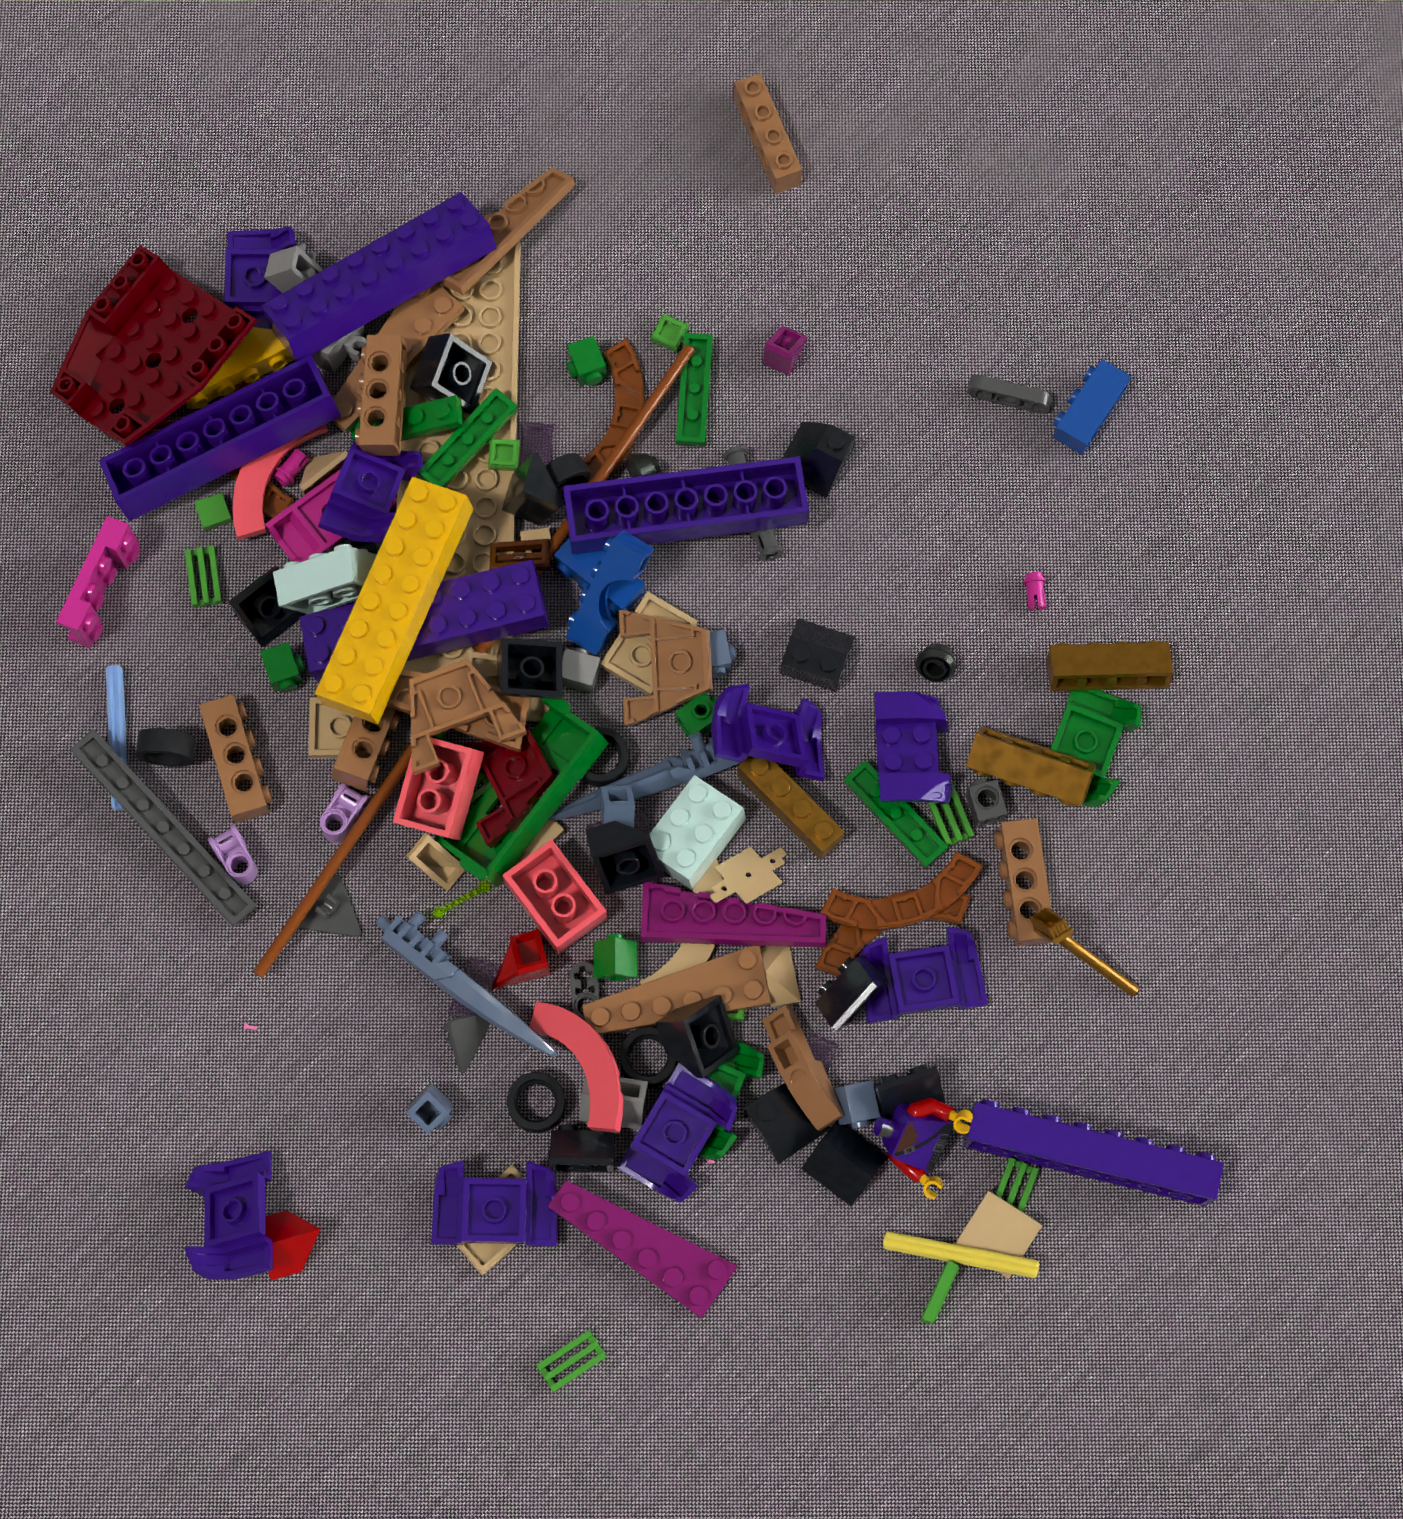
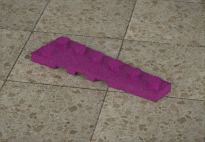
M651 882L643 883L641 942L825 948L826 946L825 914L787 907L780 908L760 902L758 904H746L745 902H740V899L733 897L722 899L715 903L710 898L711 893L699 891L697 894L681 891V888Z
M567 1180L547 1206L699 1318L704 1316L738 1267Z

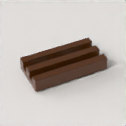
M549 539L490 543L489 570L528 560H533L538 571L550 570L549 549H551V543ZM542 549V552H514L513 554L497 555V552Z

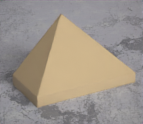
M342 451L309 458L310 461L306 464L300 484L303 496L342 468L348 453Z
M426 832L406 855L412 864L447 892L465 871L460 866V862Z
M761 947V956L771 1002L770 1008L784 1006L785 1004L801 1003L790 947Z

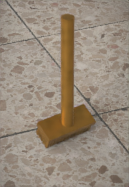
M1046 907L1029 917L1034 926L1033 930L1035 933L1055 945L1059 943L1128 995L1133 997L1137 994L1139 987L1070 937L1074 932L1063 917Z

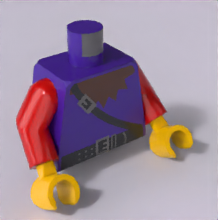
M926 1098L911 1104L898 1105L891 1119L878 1117L874 1123L873 1131L874 1135L883 1137L882 1142L888 1151V1158L916 1184H923V1192L927 1198L935 1199L937 1194L929 1188V1185L934 1184L942 1189L943 1181L937 1176L928 1177L926 1173L933 1172L953 1127L960 1134L969 1132L970 1126L962 1123L960 1120L972 1122L973 1114L965 1109L957 1113L955 1108L934 1098Z

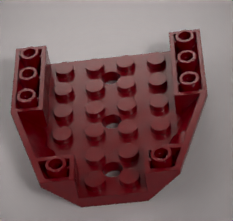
M140 245L86 311L50 393L87 423L120 446L126 447L201 392L258 321L238 307L230 308L171 270L160 257ZM198 314L193 322L187 323L192 315ZM161 359L157 367L151 368L155 360ZM125 404L121 412L115 413L119 405Z

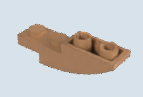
M785 1004L762 1019L771 1040L767 1044V1048L789 1091L814 1127L821 1131L844 1117L845 1115L822 1061L814 1059L793 1007Z

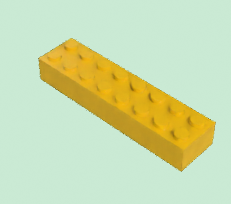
M415 477L411 478L315 691V695L323 705L374 724H379L474 508L467 495Z

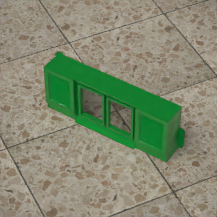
M542 698V701L549 710L532 730L550 767L560 774L543 796L535 801L532 805L533 809L514 833L509 830L493 848L486 845L476 822L486 817L499 801L492 785H490L468 813L460 840L449 838L446 841L439 835L434 838L445 850L460 860V866L479 880L486 879L497 888L504 881L502 875L518 863L533 839L579 779L583 778L609 744L599 731L570 712V704L563 699Z

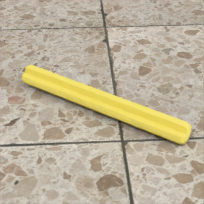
M886 1232L884 1235L883 1248L886 1250L942 1261H951L953 1263L1030 1278H1036L1039 1271V1261L894 1232Z

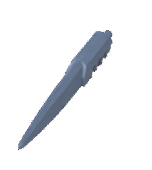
M695 732L689 736L693 749L687 751L686 748L680 750L681 758L675 755L663 759L660 763L630 774L606 786L631 785L635 801L684 783L688 784L694 775L702 779L737 765L740 762L714 757L712 738L708 739L709 743L704 744L701 733ZM601 788L555 811L549 820L555 821L600 811Z
M416 911L408 922L400 916H397L393 922L384 915L379 917L376 925L384 931L382 942L439 988L475 1014L514 1038L551 1057L559 1055L502 1002L459 967L450 962L452 957L440 949L448 939V934L439 929L434 937L429 940L417 930L426 919L419 911Z

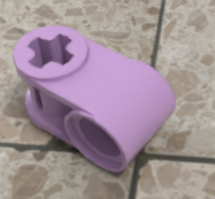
M342 783L320 818V826L324 837L332 843L342 842L371 801V796L367 794L363 796L350 789L349 785ZM333 821L343 823L342 827L337 831L327 829L328 825Z
M235 824L230 825V829L219 836L207 838L218 859L223 863L227 872L237 884L247 885L255 880L258 873L257 866ZM238 864H249L245 872L235 873V868Z

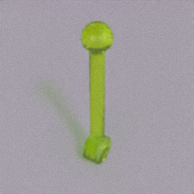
M486 880L480 881L478 887L443 907L438 906L434 908L433 915L436 918H442L445 912L478 893L489 892V882Z

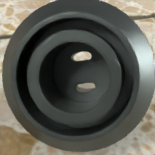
M648 453L629 454L625 460L630 477L654 475L661 472L656 457H649Z
M939 643L928 645L919 653L915 662L918 673L932 682L948 680L954 675L956 670V662L951 650Z

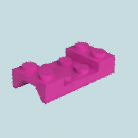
M341 469L265 523L268 533L292 562L309 560V556L315 553H328L347 539L318 527ZM394 499L389 513L396 509V499Z
M106 516L56 620L57 624L71 631L67 638L69 641L87 648H91L93 641H97L102 634L103 622L95 610H100L105 598L104 591L107 585H111L115 580L117 574L116 566L128 570L131 562L134 563L140 553V544L129 524Z

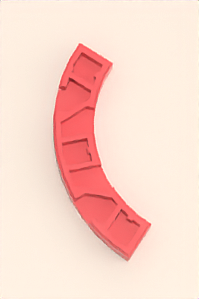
M326 424L241 466L235 484L232 507L237 540L266 533L263 516L264 494L275 468L279 466L282 462L281 459L291 449H295L313 437L327 433Z
M536 1002L530 1028L538 1035L563 1043L575 1055L584 1070L590 1095V1112L587 1127L594 1131L620 1133L623 1117V1093H621L620 1072L609 1046L590 1024L576 1014L556 1005Z

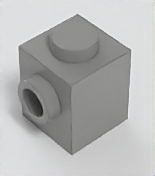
M566 648L562 657L563 686L593 694L601 668L600 658L592 656L589 651L582 648H574L573 650Z

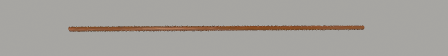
M685 344L591 482L606 481L695 352L693 347ZM566 518L550 540L549 562L569 535ZM496 640L478 644L473 652L487 654ZM411 743L253 970L259 977L264 978L407 770L412 754Z

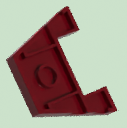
M525 727L527 734L523 736L520 752L488 741L464 743V747L484 752L481 765L502 804V807L476 822L486 845L490 848H493L556 779L534 734L528 727Z

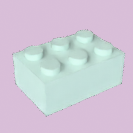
M350 544L335 546L332 552L312 554L309 556V560L286 563L283 569L273 572L278 605L283 608L312 614L357 600L377 555L368 552L367 549L353 548Z
M694 775L650 832V837L663 871L693 891V888L745 822L744 808Z

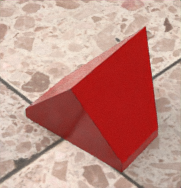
M539 929L509 937L510 944L491 990L550 975Z
M287 1210L265 1216V1233L268 1238L273 1240V1270L268 1271L271 1281L302 1272L321 1230Z

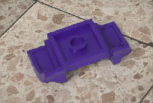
M292 227L269 230L228 231V248L225 249L224 303L232 309L238 307L258 321L254 325L256 328L271 329L261 305L279 296L282 292L266 280L264 276L270 254L296 246L297 243Z
M354 438L318 527L352 541L380 543L384 540L396 512L389 513L401 481L410 482L412 477H416L423 466L422 453L401 450L400 456H373L363 452L356 445Z
M749 684L731 686L723 690L715 701L711 723L714 757L742 763L747 756L795 766L796 776L824 781L825 773L821 748L822 714L813 703L803 697L793 714L748 703Z
M874 692L880 802L949 804L953 785L950 774L939 773L936 730L943 733L950 732L939 700L917 692Z
M947 927L946 945L889 954L887 937L885 936L865 946L861 952V955L889 980L864 1007L867 1024L896 1020L900 1015L953 1007L963 1010L988 1006L978 950L970 931Z
M678 1063L617 1168L672 1201L681 1203L698 1187L696 1180L687 1173L716 1124L718 1123L729 1132L731 1131L737 1111L735 1097L709 1077L705 1076L702 1079H698Z
M266 1151L231 1161L200 1165L192 1170L185 1189L204 1196V1247H184L195 1273L208 1280H236L273 1270V1240L268 1238L265 1233V1183L272 1181V1152Z
M463 1160L439 1167L434 1183L431 1245L487 1243L557 1247L558 1214L547 1207L558 1192L555 1174L550 1168L529 1161L526 1164L527 1179L465 1178Z

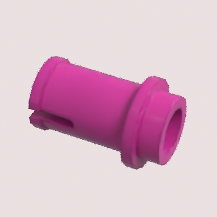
M294 449L283 465L275 468L276 473L273 477L285 487L289 484L293 485L296 475L310 460L303 452Z
M1042 572L1025 574V579L1022 582L1023 585H1026L1027 609L1029 611H1036V598L1039 610L1046 609L1044 592L1046 578L1043 577Z

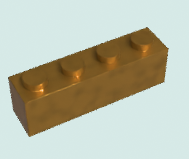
M1151 640L1145 643H1129L1126 641L1113 644L1090 642L1087 644L1070 645L1068 643H1059L1057 645H1050L1047 656L1050 691L1169 688L1173 676L1169 642Z
M981 726L975 734L966 767L973 769V772L980 776L989 777L992 775L1001 778V781L1009 786L1016 787L1021 785L1030 788L1033 794L1039 796L1050 795L1059 798V802L1062 804L1081 806L1086 799L1096 764Z
M749 756L738 766L737 777L820 860L843 840L845 831L775 762Z

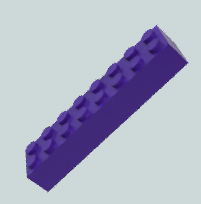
M460 192L266 302L261 307L271 330L297 362L309 355H313L497 249L490 224L465 195Z
M309 355L99 459V463L115 502L130 522L341 417V414L312 356Z
M800 456L563 486L571 554L602 551L607 540L611 536H617L622 531L628 532L649 545L806 525L809 515Z
M533 560L442 581L407 661L550 627L539 572ZM355 603L299 617L309 672L318 683H320Z
M982 1099L981 1103L975 1102L969 1110L973 1114V1120L966 1123L970 1126V1130L964 1134L961 1146L963 1148L1008 1159L1011 1157L1016 1159V1161L1204 1207L1217 1200L1224 1162L1216 1161L1215 1155L1197 1152V1156L1185 1153V1148L1170 1144L1166 1145V1148L1154 1146L1153 1140L1143 1137H1135V1141L1123 1138V1133L1115 1130L1105 1129L1104 1133L1092 1131V1126L1089 1124L1074 1122L1072 1126L1061 1123V1118L1053 1115L1043 1114V1117L1039 1118L1031 1116L1030 1110L1020 1107H1012L1010 1111L999 1108L1000 1103Z

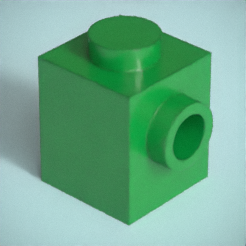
M594 336L567 345L569 361L566 362V367L571 379H577L579 387L584 385L593 386L607 378L606 364Z
M289 642L260 651L274 692H289L296 689L298 684L303 683L300 674L305 672L300 654L294 656Z
M706 694L694 698L675 712V721L688 738L695 732H700L703 737L711 731L716 698L713 696L709 698Z
M608 934L605 940L595 941L594 978L613 982L637 978V941L627 940L623 934Z

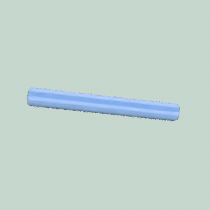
M110 665L106 667L109 746L127 764L123 669L120 665ZM111 796V807L114 810H124Z

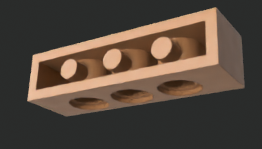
M761 73L734 82L733 99L773 193L777 194L800 186L802 168Z
M402 334L367 335L366 346H362L361 350L362 362L365 365L364 373H360L359 377L362 400H359L357 404L360 428H356L355 442L363 452L373 456H400L408 354V345ZM388 365L385 370L377 371L380 366ZM380 392H386L382 398L375 399L376 395ZM384 419L381 425L373 426L377 420Z
M234 694L199 704L227 805L235 824L270 813L268 803L273 802L268 785L262 786L260 775L265 773L260 757L254 758L252 748L256 747V742L252 730L246 731L243 720L248 719V714L244 702L238 703ZM226 726H237L236 731L232 735L226 736L222 734ZM241 752L245 754L241 762H230L231 757L235 753ZM245 780L253 781V785L248 791L238 790L241 782Z
M386 706L378 725L355 716L353 717L333 767L332 780L366 791L369 782H376L381 766L376 764L379 756L385 757L391 743V740L387 739L390 730L396 731L401 718V714L397 713L398 710ZM376 725L380 728V731L371 732L366 726ZM366 751L370 757L360 758L355 753Z
M1038 819L1001 822L998 832H994V842L996 850H1001L1002 861H999L998 868L1000 879H1005L1007 891H1003V903L1005 909H1010L1011 920L1007 921L1009 939L1014 938L1015 947L1051 943L1035 933L1031 920L1023 917L1020 912V908L1023 906L1031 907L1035 914L1045 907L1051 910ZM1015 847L1022 848L1026 852L1027 857L1025 859H1017L1012 855L1011 849ZM1026 877L1030 881L1031 887L1028 889L1020 888L1016 884V878Z

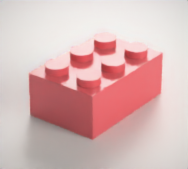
M430 737L440 766L414 775L411 754L393 823L460 840L484 752Z
M552 839L502 875L505 885L558 955L607 920L605 908Z

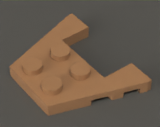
M619 610L620 637L625 639L650 636L653 695L623 698L625 726H634L713 690L710 631L708 629L658 619L649 615L632 613L627 610Z
M468 659L409 679L412 771L414 775L440 766L430 736L490 715L500 743L527 734L524 725L516 719L508 706L494 693L491 686Z

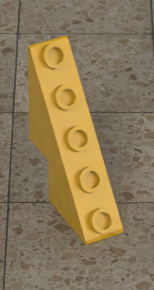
M253 327L205 388L187 401L186 405L191 410L201 409L209 401L219 396L231 394L235 390L234 386L242 381L253 383L262 375L272 370L282 369L294 358L271 329Z

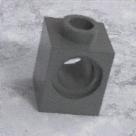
M983 778L972 782L965 796L975 828L1004 821L1008 813L998 780L989 781L988 778ZM983 795L990 797L993 805L990 807L982 806L978 802V797Z

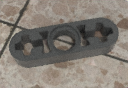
M983 375L971 376L967 393L976 399L1034 413L1049 412L1052 395L1045 390Z
M583 961L572 966L569 978L573 1013L584 1020V1015L578 1010L579 1002L586 998L596 1001L600 999L598 979L594 978V966L589 962ZM581 969H586L587 974H592V977L587 978L588 990L594 988V993L582 992L576 995V990L582 991L580 979H575V976L580 974Z

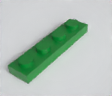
M684 333L683 347L685 344H688L694 348L695 352L681 371L676 445L705 447L713 343L712 334Z
M495 388L463 422V426L458 427L429 458L418 472V476L424 481L446 488L490 441V438H493L518 411V405Z
M454 395L405 407L403 410L401 441L462 427L461 399ZM384 419L377 420L373 426L381 425ZM360 421L352 429V443L355 438L356 428H360Z
M866 759L843 779V783L925 869L948 849L944 841L907 802H880L878 772Z

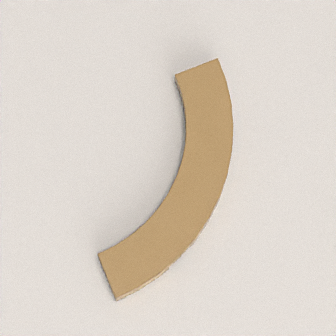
M717 858L693 888V893L698 894L699 891L715 893L711 887L723 880L722 876L715 869V866L719 865ZM682 943L674 956L657 972L640 981V985L709 961L716 944Z

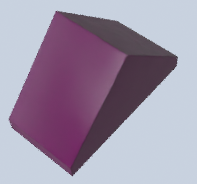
M782 325L765 344L763 365L789 376L808 337Z

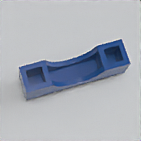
M622 531L615 537L611 536L604 545L603 552L606 554L602 562L599 561L591 572V577L594 579L590 587L586 586L579 597V602L582 603L579 610H575L567 622V626L570 628L565 638L594 655H597L606 648L618 624L608 607L607 595L609 587L613 581H633L640 576L655 548L626 531Z

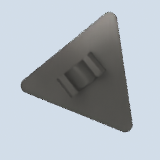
M335 875L330 880L298 929L352 937L361 936L360 926L340 875Z
M477 1014L449 1019L442 1027L443 1030L449 1032V1036L445 1040L452 1045L457 1068L461 1073L467 1071L491 1024Z

